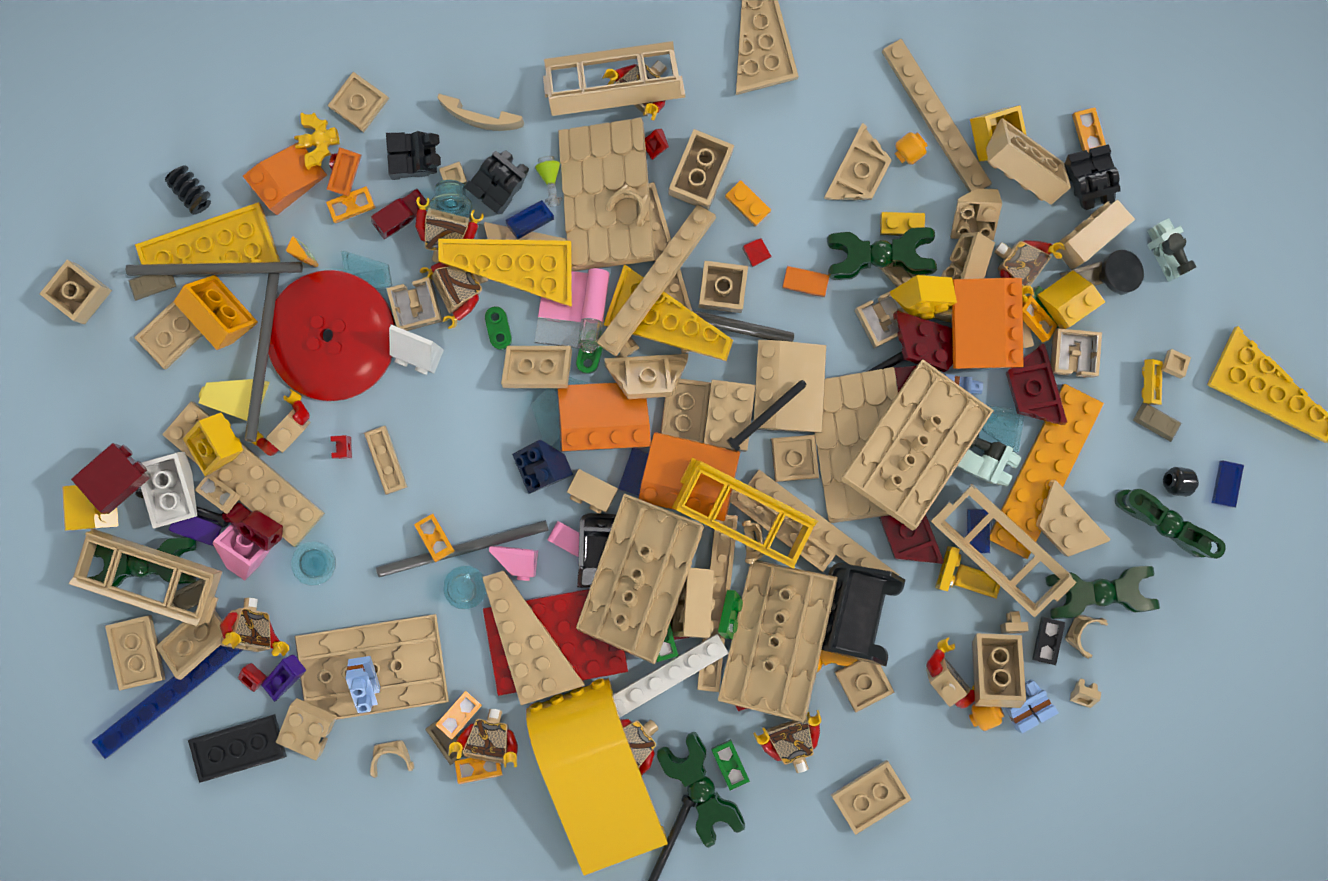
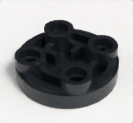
M1117 250L1109 254L1104 259L1101 272L1099 273L1100 281L1120 295L1136 290L1144 278V269L1140 259L1134 253L1127 250Z

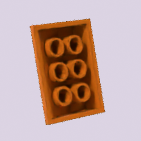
M1022 278L953 279L957 303L952 305L953 369L1023 367Z
M617 383L568 385V388H557L561 451L651 446L647 398L627 399Z
M654 432L641 483L639 499L652 505L673 509L672 506L683 486V483L680 481L691 458L702 461L735 478L741 452ZM701 473L685 506L708 517L724 484ZM730 488L716 520L725 521L729 510L732 488Z

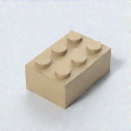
M693 129L670 184L669 195L694 206L698 204L709 210L732 156L734 145Z
M1118 199L1112 204L1108 201L1095 210L1089 218L1075 227V230L1062 238L1059 242L1063 243L1066 250L1058 249L1056 252L1061 253V259L1073 270L1091 258L1132 223L1135 218Z
M711 380L703 443L733 450L726 440L730 437L734 439L751 424L755 385ZM749 437L739 445L741 449L738 451L746 452L748 450Z
M690 568L672 616L671 630L673 636L710 638V634L713 632L711 611L715 607V600L712 598L713 589L716 586L714 570Z
M977 633L972 641L975 706L1021 708L1026 702L1022 635Z

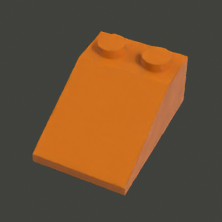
M299 142L259 162L243 175L244 179L269 210L276 215L327 176L319 165L307 170L304 156L309 152L306 148L296 149L295 145L299 144Z

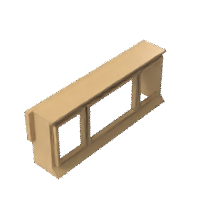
M673 41L544 59L546 76H543L545 98H549L552 116L685 98L683 79L678 74ZM669 54L673 76L647 79L644 58ZM637 59L640 74L639 81L586 88L583 66ZM577 67L580 89L554 92L551 70Z
M973 484L953 504L949 502L931 520L938 529L1033 617H1036L1053 599L1058 602L1077 583L1066 569ZM970 496L988 514L964 538L945 519ZM993 518L1035 555L1011 580L970 544V541ZM1041 561L1060 580L1034 603L1016 585Z
M95 529L85 533L84 544L74 576L69 582L70 585L194 626L211 623L219 599L215 597L222 571ZM97 544L114 550L104 583L87 578ZM122 553L174 569L164 602L112 586ZM182 572L206 580L196 613L171 605Z

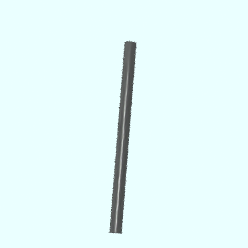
M302 262L126 265L125 270L128 276L302 273L303 265Z
M268 273L244 439L248 442H256L279 273Z
M545 520L454 545L452 547L455 551L441 560L549 531L547 522ZM429 552L376 567V571L380 578L434 563L435 561Z

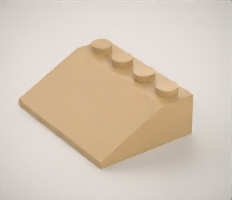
M758 340L754 420L800 380H804L807 385L757 430L822 433L826 345Z

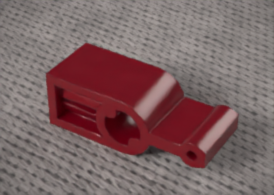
M418 189L413 190L404 198L393 201L371 216V223L384 240L413 221L417 210H419L416 202L418 197H420V205L427 204V200Z
M236 503L228 514H222L224 521L236 526L243 537L265 551L270 550L282 540L283 525L258 510L251 512L241 503Z

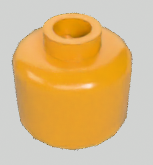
M909 132L895 143L897 152L894 154L902 164L906 161L908 164L913 165L926 155V147L928 145L918 132L916 134Z
M975 704L972 705V714L969 715L973 726H979L983 731L1000 725L1002 717H1004L1001 707L975 706Z

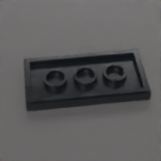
M273 714L189 739L188 743L199 783L287 757L284 746L276 743L280 732L276 715Z

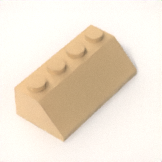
M1003 118L998 122L986 148L988 163L993 168L1002 170L1009 179H1015L1023 189L1032 191L1039 200H1045L1052 205L1071 188L1064 162Z

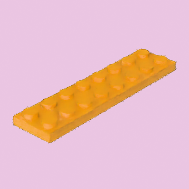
M1062 384L1059 390L1067 423L1059 425L1044 421L1001 508V511L1035 542L1041 533V530L1036 526V522L1042 512L1043 501L1047 499L1049 494V482L1056 480L1062 487L1064 486L1104 404L1067 384ZM995 520L987 540L1028 559L1031 552Z

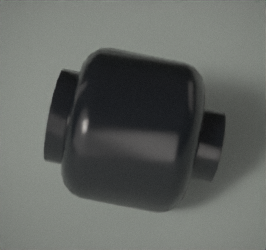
M1173 467L1165 473L1163 485L1169 494L1187 497L1191 496L1198 488L1199 480L1197 474L1192 469Z

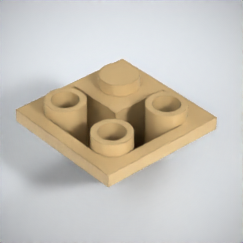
M976 188L957 200L950 238L959 239L962 233L979 232L990 240H994L1002 207L999 190Z

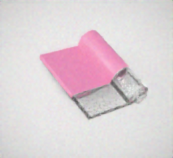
M598 268L589 269L588 273L571 271L572 307L541 297L534 343L571 346V348H578L587 353H593L594 350L599 349L597 341L600 339L610 273Z

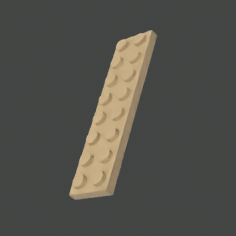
M191 401L162 435L182 452H185L197 464L183 438L199 420L210 417V415L195 402ZM241 442L244 450L239 456L211 473V475L241 496L239 501L252 512L258 510L283 525L282 537L293 547H297L325 513Z

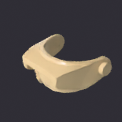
M625 185L609 199L606 204V210L612 211L615 204L622 199H634L640 205V215L636 226L641 227L645 223L644 218L650 205V197Z
M751 520L744 521L742 526L744 527L745 536L756 541L755 531L757 542L763 544L761 525L751 523ZM746 545L745 562L747 564H753L754 561L763 557V553L755 551V549Z
M1080 614L1074 618L1065 636V640L1075 649L1079 650L1083 654L1082 656L1089 659L1093 655L1086 652L1081 645L1080 639L1083 629L1092 622H1099L1105 626L1108 623L1103 618L1099 620Z
M402 740L374 746L370 774L373 778L378 776L377 761L379 757L386 753H394L401 756L406 761L408 771H413L414 762H411L407 747Z

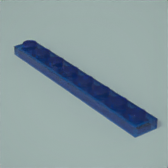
M220 645L182 680L175 678V676L95 738L92 743L104 759L109 758L243 650Z

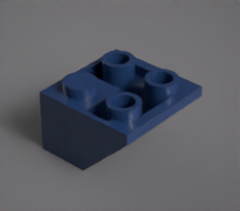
M538 440L512 454L528 494L573 475L565 454L542 440Z

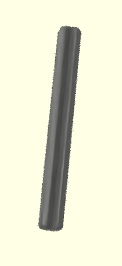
M692 310L699 317L718 329L768 340L794 341L793 332Z

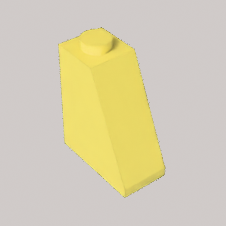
M253 379L207 382L199 392L200 400L198 403L247 421ZM264 381L262 401L270 383L268 381Z

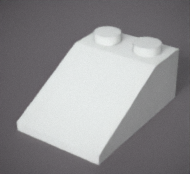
M391 325L389 328L390 355L396 358L394 362L407 367L408 363L416 366L415 371L427 375L428 371L434 374L444 349L431 340Z
M178 452L142 462L147 468L145 473L150 479L141 486V490L153 529L196 517L197 509L193 474L186 453Z

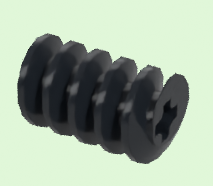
M183 165L172 170L165 177V182H167V186L172 189L173 193L178 195V199L183 202L184 206L189 208L191 214H199L210 206L211 201L207 200L210 197V192H203L205 190L204 185H198L199 179H192L194 177L193 172H187L188 166Z

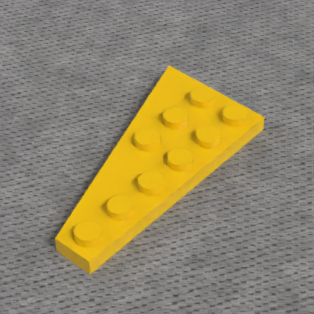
M259 202L135 244L141 264L280 262L262 205Z
M438 239V261L440 263L572 307L571 241Z
M627 265L623 266L603 324L605 327L611 324L644 278ZM664 291L632 334L723 361H727L733 343L729 336L706 322Z
M1239 326L1234 327L1207 386L1324 443H1328V412L1307 396L1308 393L1303 388L1300 389L1293 382V379L1270 356H1266L1257 347L1258 345L1253 340H1249Z

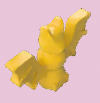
M300 113L302 126L315 130L312 134L294 136V139L299 142V144L295 145L296 149L316 146L312 152L304 156L305 166L309 170L313 166H321L322 160L326 156H331L328 150L329 145H339L340 140L335 127L326 129L328 125L327 120L318 119L315 113L309 115Z

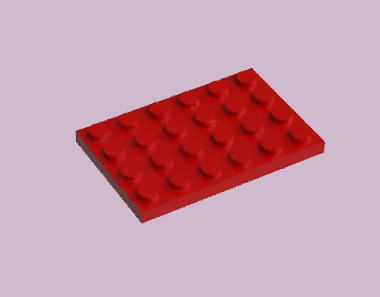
M590 589L525 600L582 680L628 672L625 651L609 652V644L576 629ZM483 608L497 694L500 696L517 693L492 608Z

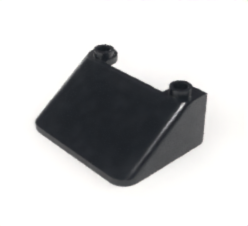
M588 513L581 517L577 587H591L616 514Z
M844 563L833 565L828 575L838 578L821 650L876 665L887 666L888 652L884 647L875 644L885 595H899L904 589L906 579L892 571Z

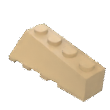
M979 232L962 233L951 254L950 260L952 262L943 271L941 277H952V280L985 278L995 242ZM952 306L948 307L949 309L945 312L935 314L934 319L952 323Z

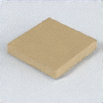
M352 72L328 104V107L364 133L389 98L355 72Z
M815 435L771 438L775 482L819 478Z
M858 660L834 672L855 713L895 693L881 665Z

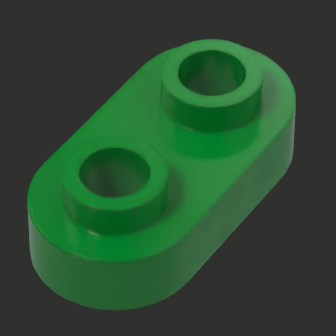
M494 306L489 308L485 313V322L490 343L498 350H505L512 343L507 314L500 307ZM493 314H499L497 321L492 320ZM500 334L504 335L502 342L497 341V336Z
M588 331L582 338L576 360V365L582 373L591 374L599 366L603 348L598 344L595 346L590 345L592 339H597L598 341L602 336L598 331ZM586 360L592 361L590 367H585L584 362Z

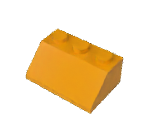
M216 275L185 284L174 300L175 305L216 350L233 344L258 323Z

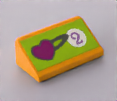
M292 236L286 251L299 261L315 268L318 267L319 264L307 246Z

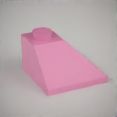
M233 524L227 527L212 543L226 568L243 580H246L260 566L270 551H265L243 537Z
M503 546L489 547V552L511 575L517 576V580L530 581V577L536 576L538 550Z

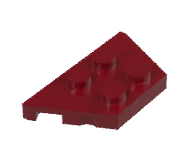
M901 311L894 312L893 318L898 323V337L902 344L904 360L918 364L923 359L937 370L947 371L953 364L952 328Z
M1044 343L1023 358V367L1010 368L1006 372L1017 414L1065 425L1067 423L1066 415Z
M926 514L918 527L913 531L891 515L879 517L894 559L944 563Z

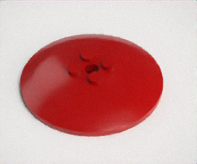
M324 270L307 274L287 286L275 301L268 353L269 358L279 376L291 388L302 395L323 401H339L353 398L374 386L384 375L393 357L390 355L389 328L391 325L395 326L392 312L380 292L358 276L335 270ZM330 329L333 332V338L327 342L323 339V332Z

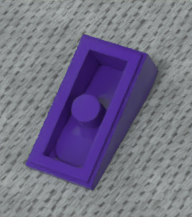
M198 516L172 523L169 527V531L211 546H214L212 543L219 536L222 529L218 524Z
M290 655L281 660L261 686L275 702L306 672V669L295 655Z

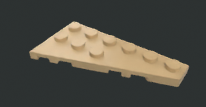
M742 0L736 95L797 80L799 76L778 0Z
M505 570L482 577L520 705L585 686V683L575 672L573 666L563 655L554 639L534 614L532 608L522 597L520 591Z

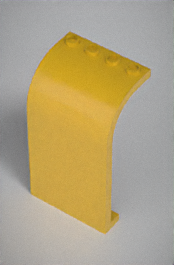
M609 678L597 679L588 686L572 689L571 692L564 695H554L548 701L542 703L535 702L529 708H526L528 733L539 769L584 876L668 844L665 830L661 826L623 729Z

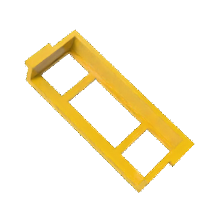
M691 458L680 481L683 483V486L672 506L673 509L793 569L814 526L818 522V520L694 458ZM701 473L724 484L708 517L685 506ZM730 488L778 512L763 544L715 521ZM785 516L803 524L788 556L770 548Z

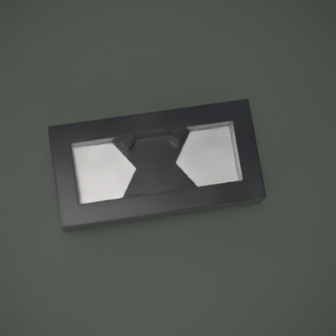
M1041 617L1032 660L1052 665L1057 664L1065 622Z

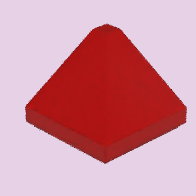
M655 129L645 138L646 151L652 160L669 147L662 129Z
M762 238L750 242L742 248L752 267L772 257Z

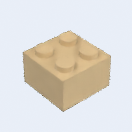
M66 260L40 292V295L73 321L86 324L112 290L79 264Z
M704 261L698 308L742 313L748 266Z

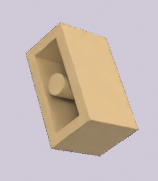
M578 469L567 493L571 494L569 499L579 504L585 501L591 504L589 509L601 514L602 510L608 511L618 488Z

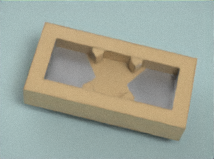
M211 474L205 476L195 489L197 493L226 514L229 513L241 497Z

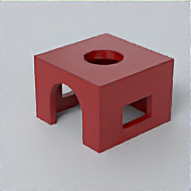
M331 436V442H336V452L331 453L332 458H352L351 436Z

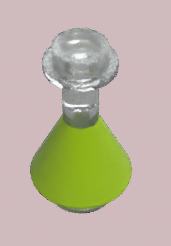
M554 156L539 158L538 164L535 166L536 171L547 185L549 198L545 202L548 203L549 207L561 205L562 197H557L555 186L560 162L555 161Z

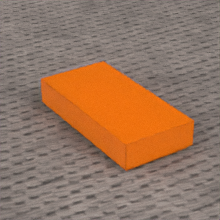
M339 147L327 190L349 197L362 156L361 154Z
M787 266L782 288L825 297L829 277L826 274Z

